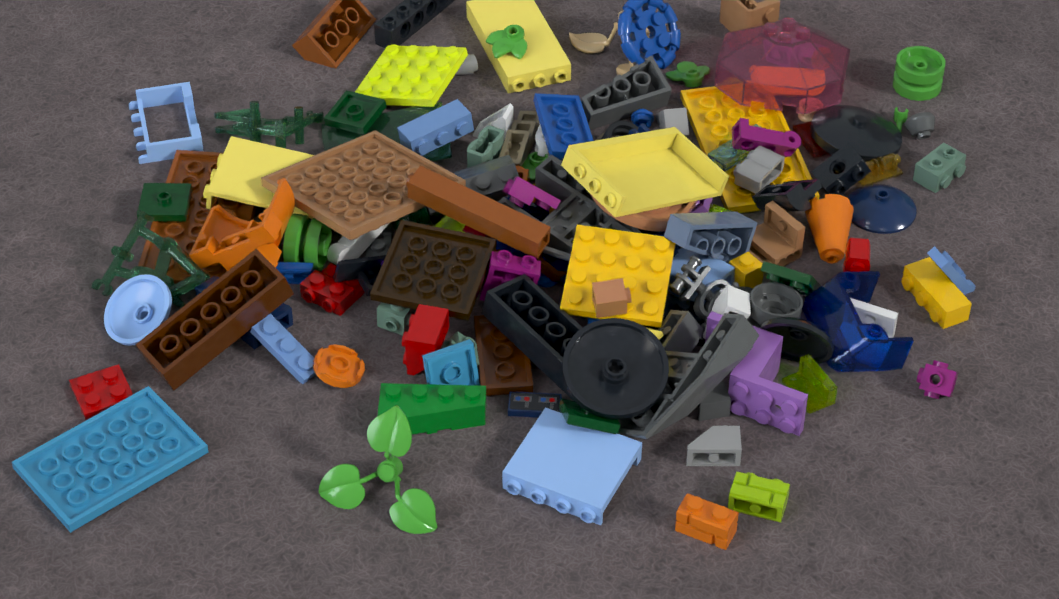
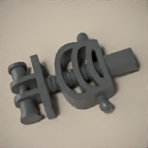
M692 255L687 265L683 264L681 267L684 273H677L675 275L676 280L673 284L669 285V289L679 295L682 287L686 288L678 298L682 302L688 300L694 291H697L698 294L693 308L695 314L705 321L701 325L703 330H705L707 317L712 311L715 300L724 288L730 284L723 279L712 281L706 285L703 284L702 281L711 268L708 265L701 267L697 273L695 270L702 262L699 258ZM733 282L730 285L735 288H739V284L737 282ZM714 286H718L720 288L719 290H716L713 293L710 290Z

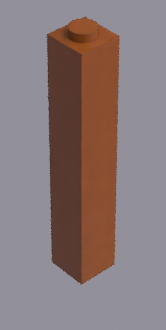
M421 165L415 173L409 175L406 181L408 198L538 259L549 243L550 226Z

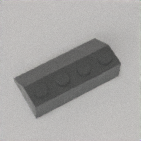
M510 155L454 172L455 175L466 180L467 188L497 202L503 197L509 200L510 196L502 192L508 179L511 178L513 180L515 176L519 177ZM427 207L433 225L437 224L444 214Z

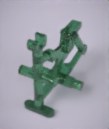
M250 101V108L215 112L214 117L216 119L237 122L236 124L215 127V133H228L249 137L250 141L262 143L261 134L275 136L276 147L286 149V138L294 133L295 144H304V128L312 123L323 122L324 112L313 113L310 110L306 112L307 116L303 117V107L297 106L294 107V116H284L282 119L261 118L259 101Z
M138 209L136 213L140 216L122 246L112 247L111 253L115 256L102 279H96L92 283L91 288L98 290L100 285L104 284L105 289L102 294L108 296L112 293L113 287L110 284L115 276L130 279L138 275H153L161 279L168 286L171 292L172 304L182 308L186 303L179 296L195 289L202 282L210 279V276L204 273L182 252V249L173 238L161 237L146 228L145 225L148 220L153 222L155 218ZM139 235L154 243L160 249L155 269L135 266L131 270L121 267L124 260L127 262L133 260L134 255L130 250ZM171 258L191 276L174 284V279L167 275Z

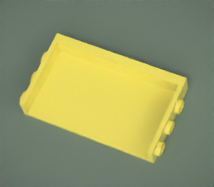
M676 127L568 145L561 164L614 217L721 196L729 178V175Z
M231 136L224 153L219 154L217 169L212 170L210 185L206 184L203 198L207 199L206 209L211 210L216 197L268 208L274 193L262 186L261 177L314 155ZM297 207L294 208L293 214L307 215L310 219H313L312 216Z

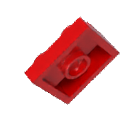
M330 263L322 272L314 270L300 283L301 297L308 303L313 302L321 306L328 313L333 312L341 316L365 292L357 280L335 282L333 276L337 266Z

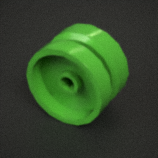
M912 46L901 50L897 54L893 77V88L902 97L916 101L930 100L936 97L942 88L946 62L943 55L932 48L924 46Z
M294 213L285 231L283 243L284 262L313 263L314 270L322 271L327 261L328 249L331 246L332 229L315 218L310 221L307 215Z

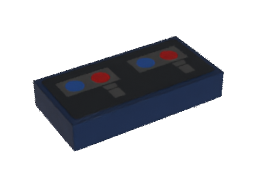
M510 391L508 416L539 418L545 407L561 413L559 404L562 394Z

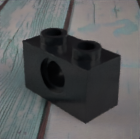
M848 142L811 172L820 180L821 185L828 194L843 195L848 189L869 174L871 170Z

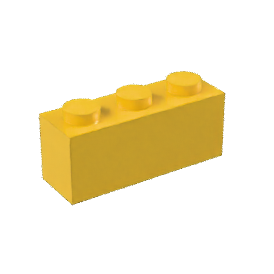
M930 257L904 266L901 280L903 288L906 291H910L915 297L917 304L921 307L923 306L929 312L933 322H937L945 329L969 320L972 303Z

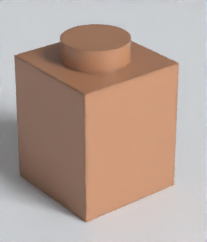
M623 278L592 283V299L596 318L627 314V303H631V293L629 287L625 288Z

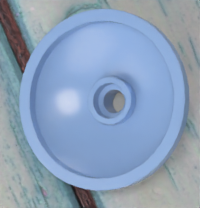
M147 274L132 277L122 283L111 295L105 308L104 325L109 336L122 345H136L166 321L172 306V297L168 286L158 277Z

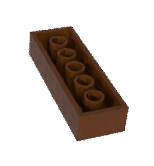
M255 249L139 341L136 347L151 367L174 391L248 332L255 324L294 295L286 278Z

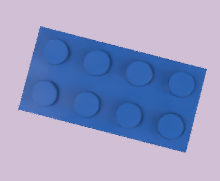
M535 93L533 101L549 156L553 155L559 160H563L568 145L594 141L579 95Z

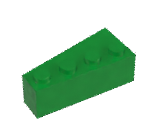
M381 383L377 416L398 405L408 419L412 435L425 432L433 434L437 433L438 430L444 429L458 430L483 426L486 423V386Z

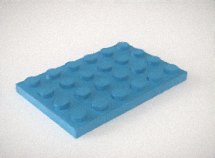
M148 386L12 461V466L16 473L71 533L209 453L208 445Z

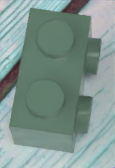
M942 143L915 164L913 181L934 193L942 188L946 189L954 178H960L966 170V155L948 144Z

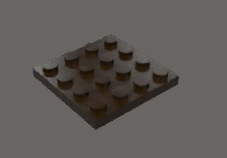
M401 220L370 292V298L373 301L417 310L419 304L449 309V317L468 321L486 276L492 251L495 252L497 247V239Z

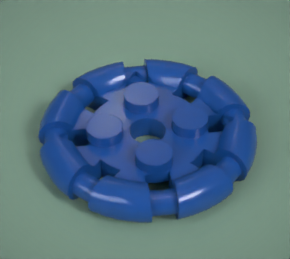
M628 0L622 8L623 13L619 15L618 36L620 35L622 44L620 45L625 56L631 63L640 65L645 62L646 58L652 55L659 68H667L676 58L675 52L679 50L681 32L677 28L676 21L678 19L674 10L668 3H664L663 0ZM665 24H668L669 32H667ZM646 28H648L650 32L649 38L646 35Z

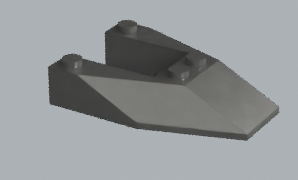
M550 155L535 168V186L561 200L557 209L542 221V223L550 226L551 229L549 243L541 254L569 263L577 225L641 233L638 228L626 225L604 212L592 199L590 193L561 166L562 161ZM505 197L498 201L503 205H506L520 213H523L539 221L538 219H536L535 217H533L532 215H530L529 213H527L526 211H524L523 209H521Z
M670 310L662 322L661 328H658V331H662L664 335L660 342L666 351L669 362V374L665 390L660 399L649 410L635 417L617 419L620 423L618 434L632 438L649 439L689 415L753 348L759 334L742 314L724 313L700 352L691 353L705 331L689 311Z

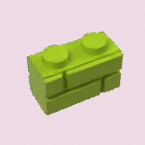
M736 471L729 493L728 508L739 513L781 522L789 497L790 484L784 483L779 479L758 477L750 472L741 473Z

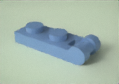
M934 246L927 252L964 295L975 290V284L965 278L966 275L946 251L940 253Z

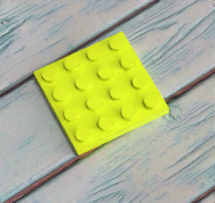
M388 45L355 93L384 99L386 105L434 107L468 56L466 47Z

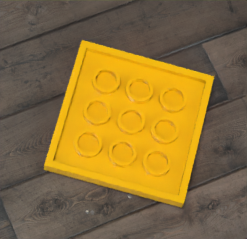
M577 225L560 309L569 315L596 318L592 299V283L623 278L625 288L629 287L631 293V303H627V314L596 319L621 318L641 325L661 328L676 244L664 236Z

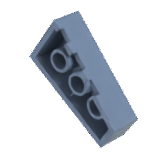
M738 212L670 214L664 237L684 249L729 263L730 260L749 252L757 222Z

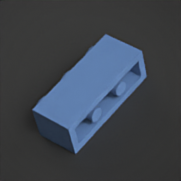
M456 99L397 127L400 144L423 156L473 132L474 126L471 112Z

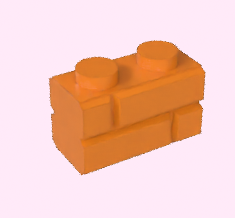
M687 493L676 512L675 531L708 544L714 543L716 547L726 550L737 531L739 512Z

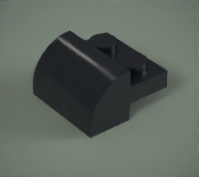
M819 179L766 185L752 198L755 205L762 212H765V205L771 201L784 208L786 212L806 211L812 208L809 200L815 197V193L822 188Z

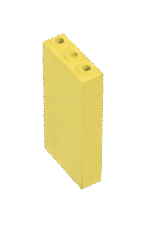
M534 0L466 1L467 19L507 93L521 92L527 89L571 80V63ZM509 25L521 26L525 33L524 40L528 45L524 56L518 59L510 51L499 58H494L493 45L486 43L488 36L494 31L504 30Z

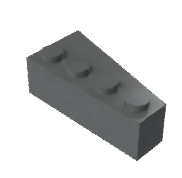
M651 55L642 64H636L622 76H616L612 82L607 85L603 84L581 97V103L589 128L592 130L630 118L632 113L638 109L652 111L667 106L672 89Z

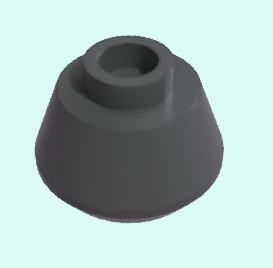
M930 112L918 113L908 117L904 125L912 137L917 136L918 140L931 137L930 133L935 128V116Z

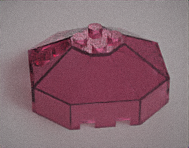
M786 17L778 21L756 24L725 34L716 62L714 86L742 106L750 107L751 101L765 103L764 109L783 111V105L797 107L796 113L808 114L841 103L848 73L850 49L823 31L796 22L793 18Z

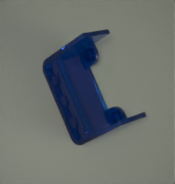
M879 271L840 272L809 294L804 300L802 310L806 319L826 332L834 344L833 355L826 362L835 371H890L902 369L914 342L913 338H889L880 325L874 323L862 324L850 299L869 303L880 277Z

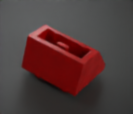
M419 304L415 314H411L408 332L405 331L402 337V347H405L403 364L407 367L408 375L414 376L424 370L422 355L442 348L449 330V309Z

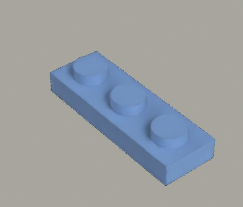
M269 314L251 328V333L300 383L304 384L316 375L313 369L314 357L272 314Z

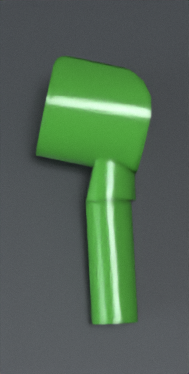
M896 107L893 119L901 132L902 125L906 122L908 116V109L905 112H899L898 107Z

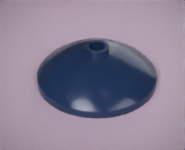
M865 185L857 188L847 197L854 209L852 223L872 233L891 234L900 232L908 228L916 218L917 209L911 197L902 190L890 185Z

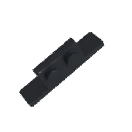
M386 255L339 261L333 279L335 282L357 280L366 296H370V292L381 269V263Z

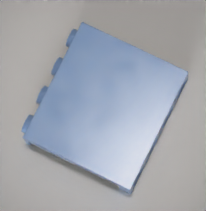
M545 407L503 470V489H506L512 495L519 494L530 498L536 504L551 506L560 513H569L580 517L586 523L593 522L601 525L603 523V512L632 465L637 466L641 460L642 442L620 434L569 425L566 423L562 413Z

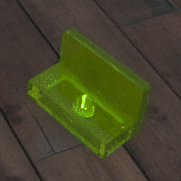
M809 354L800 357L798 372L782 378V383L786 387L808 394L806 411L809 414L835 404L838 387Z

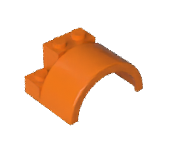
M285 178L277 181L278 188L269 207L259 215V219L262 222H255L254 219L251 221L240 219L227 212L219 204L211 208L189 254V257L200 269L221 263L229 271L255 249L275 268L277 267L282 253L278 246L295 208L294 194Z

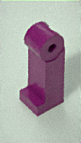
M739 118L732 127V148L751 151L755 150L758 146H762L781 156L790 157L801 145V138L796 132L786 131L784 133L750 126L749 119Z

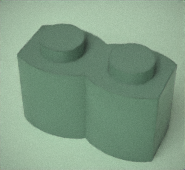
M489 125L480 131L478 139L472 141L467 148V168L499 158L504 143V130Z

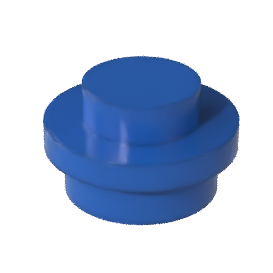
M638 109L632 113L631 121L638 127L644 124L649 128L654 121V115L647 109Z

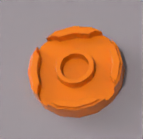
M333 344L329 345L328 348L323 349L322 347L318 350L313 361V369L317 377L324 383L333 387L348 388L360 382L365 371V363L357 357L358 353L353 349Z

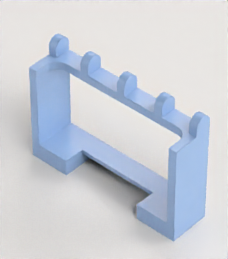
M190 82L136 90L137 101H131L129 109H139V113L131 115V121H141L142 127L135 128L133 132L135 137L144 136V141L138 142L136 149L137 151L146 150L147 154L139 156V164L174 159L176 150L203 151L202 137L196 119ZM184 102L191 137L150 143L143 108Z

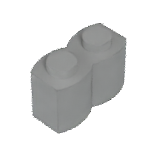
M758 146L755 150H751L748 153L746 160L736 165L733 172L735 176L734 184L756 194L781 174L785 157L767 148Z

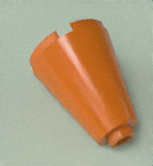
M825 194L823 199L817 200V197L809 201L812 208L806 210L805 215L820 258L827 263L834 264L844 258L854 209L847 197L838 194Z

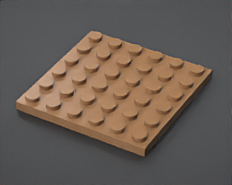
M376 130L261 177L262 186L274 194L278 188L277 181L285 178L293 191L295 207L349 240L357 239L367 232L377 230L385 224L397 221L403 216L415 213L419 209L426 207L408 198V186H406L409 175L415 173L420 165L466 187V180Z

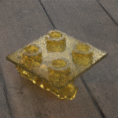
M890 153L884 156V158L878 157L877 160L872 159L865 162L871 172L858 182L865 186L902 175L903 172L898 167V163L901 162L900 156Z

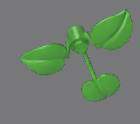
M396 405L377 416L367 429V439L370 446L375 451L385 452L384 456L386 459L379 464L377 471L360 479L359 470L355 465H337L329 470L321 480L319 494L335 507L352 509L357 507L365 497V489L362 483L375 477H379L384 482L394 481L395 497L398 501L389 510L393 523L399 529L412 534L433 532L437 529L435 505L430 495L426 491L417 488L408 489L402 496L400 495L401 478L399 475L403 471V464L397 457L404 456L409 451L412 443V432L406 415Z

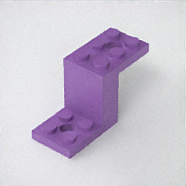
M711 311L707 317L705 342L723 315ZM753 326L759 337L755 341L753 348L730 374L728 390L731 398L730 411L739 416L744 415L755 419L760 424H768L779 428L784 433H793L800 436L804 428L808 394L773 382L779 372L783 336Z

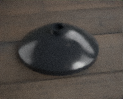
M777 317L765 321L759 327L760 329L783 336L782 359L812 365L824 363L833 355L834 344L830 337L821 328L808 320L798 317Z

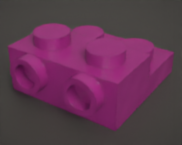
M515 176L513 180L511 178L508 179L502 192L510 196L509 201L519 207H523L524 204L530 206L533 199H536L534 204L549 211L550 208L557 209L561 201L518 176Z
M507 250L492 251L489 267L480 292V300H485L488 290L523 274L527 275L537 285L540 277L541 261H537L531 255H525L524 257L513 256Z

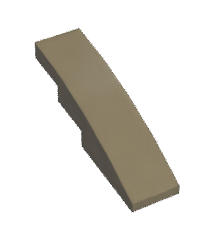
M519 112L518 119L513 121L511 130H507L499 158L510 155L515 166L523 165L534 145L535 135L540 125L537 112Z

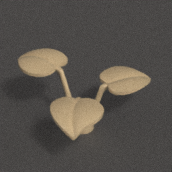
M614 23V28L608 39L600 33L573 34L569 32L570 41L581 52L600 53L604 51V46L610 45L618 30V23ZM646 28V35L649 38L650 32L648 28ZM630 61L629 64H620L616 68L617 75L622 76L636 64Z

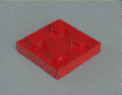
M119 364L69 380L85 420L133 395Z

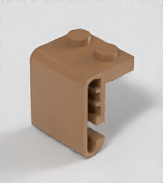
M721 0L719 21L742 44L750 45L764 39H771L777 35L780 0H765L759 3L754 0Z
M771 201L765 205L764 223L756 226L749 252L761 263L766 261L784 267L801 257L805 226L787 213L784 208Z

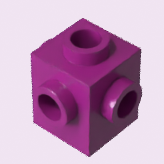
M933 360L932 365L926 363L925 368L920 367L916 382L920 383L919 389L925 390V396L939 399L940 394L952 397L959 372L949 370V364ZM935 375L940 377L938 384L933 383L932 379Z

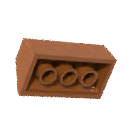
M330 0L292 46L304 60L336 69L377 19L360 0Z

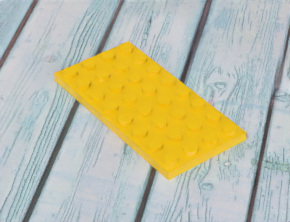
M752 82L681 90L680 99L684 108L686 107L687 116L701 151L729 175L720 196L725 211L738 213L759 211L760 209L755 205L752 198L755 193L734 184V169L738 163L746 160L750 151L732 148V127L739 118L749 119L750 126L784 133L790 131L775 96L759 91ZM799 149L792 156L785 157L781 174L769 185L782 184L788 181L813 180ZM818 192L815 193V197H817V200H819L820 197Z

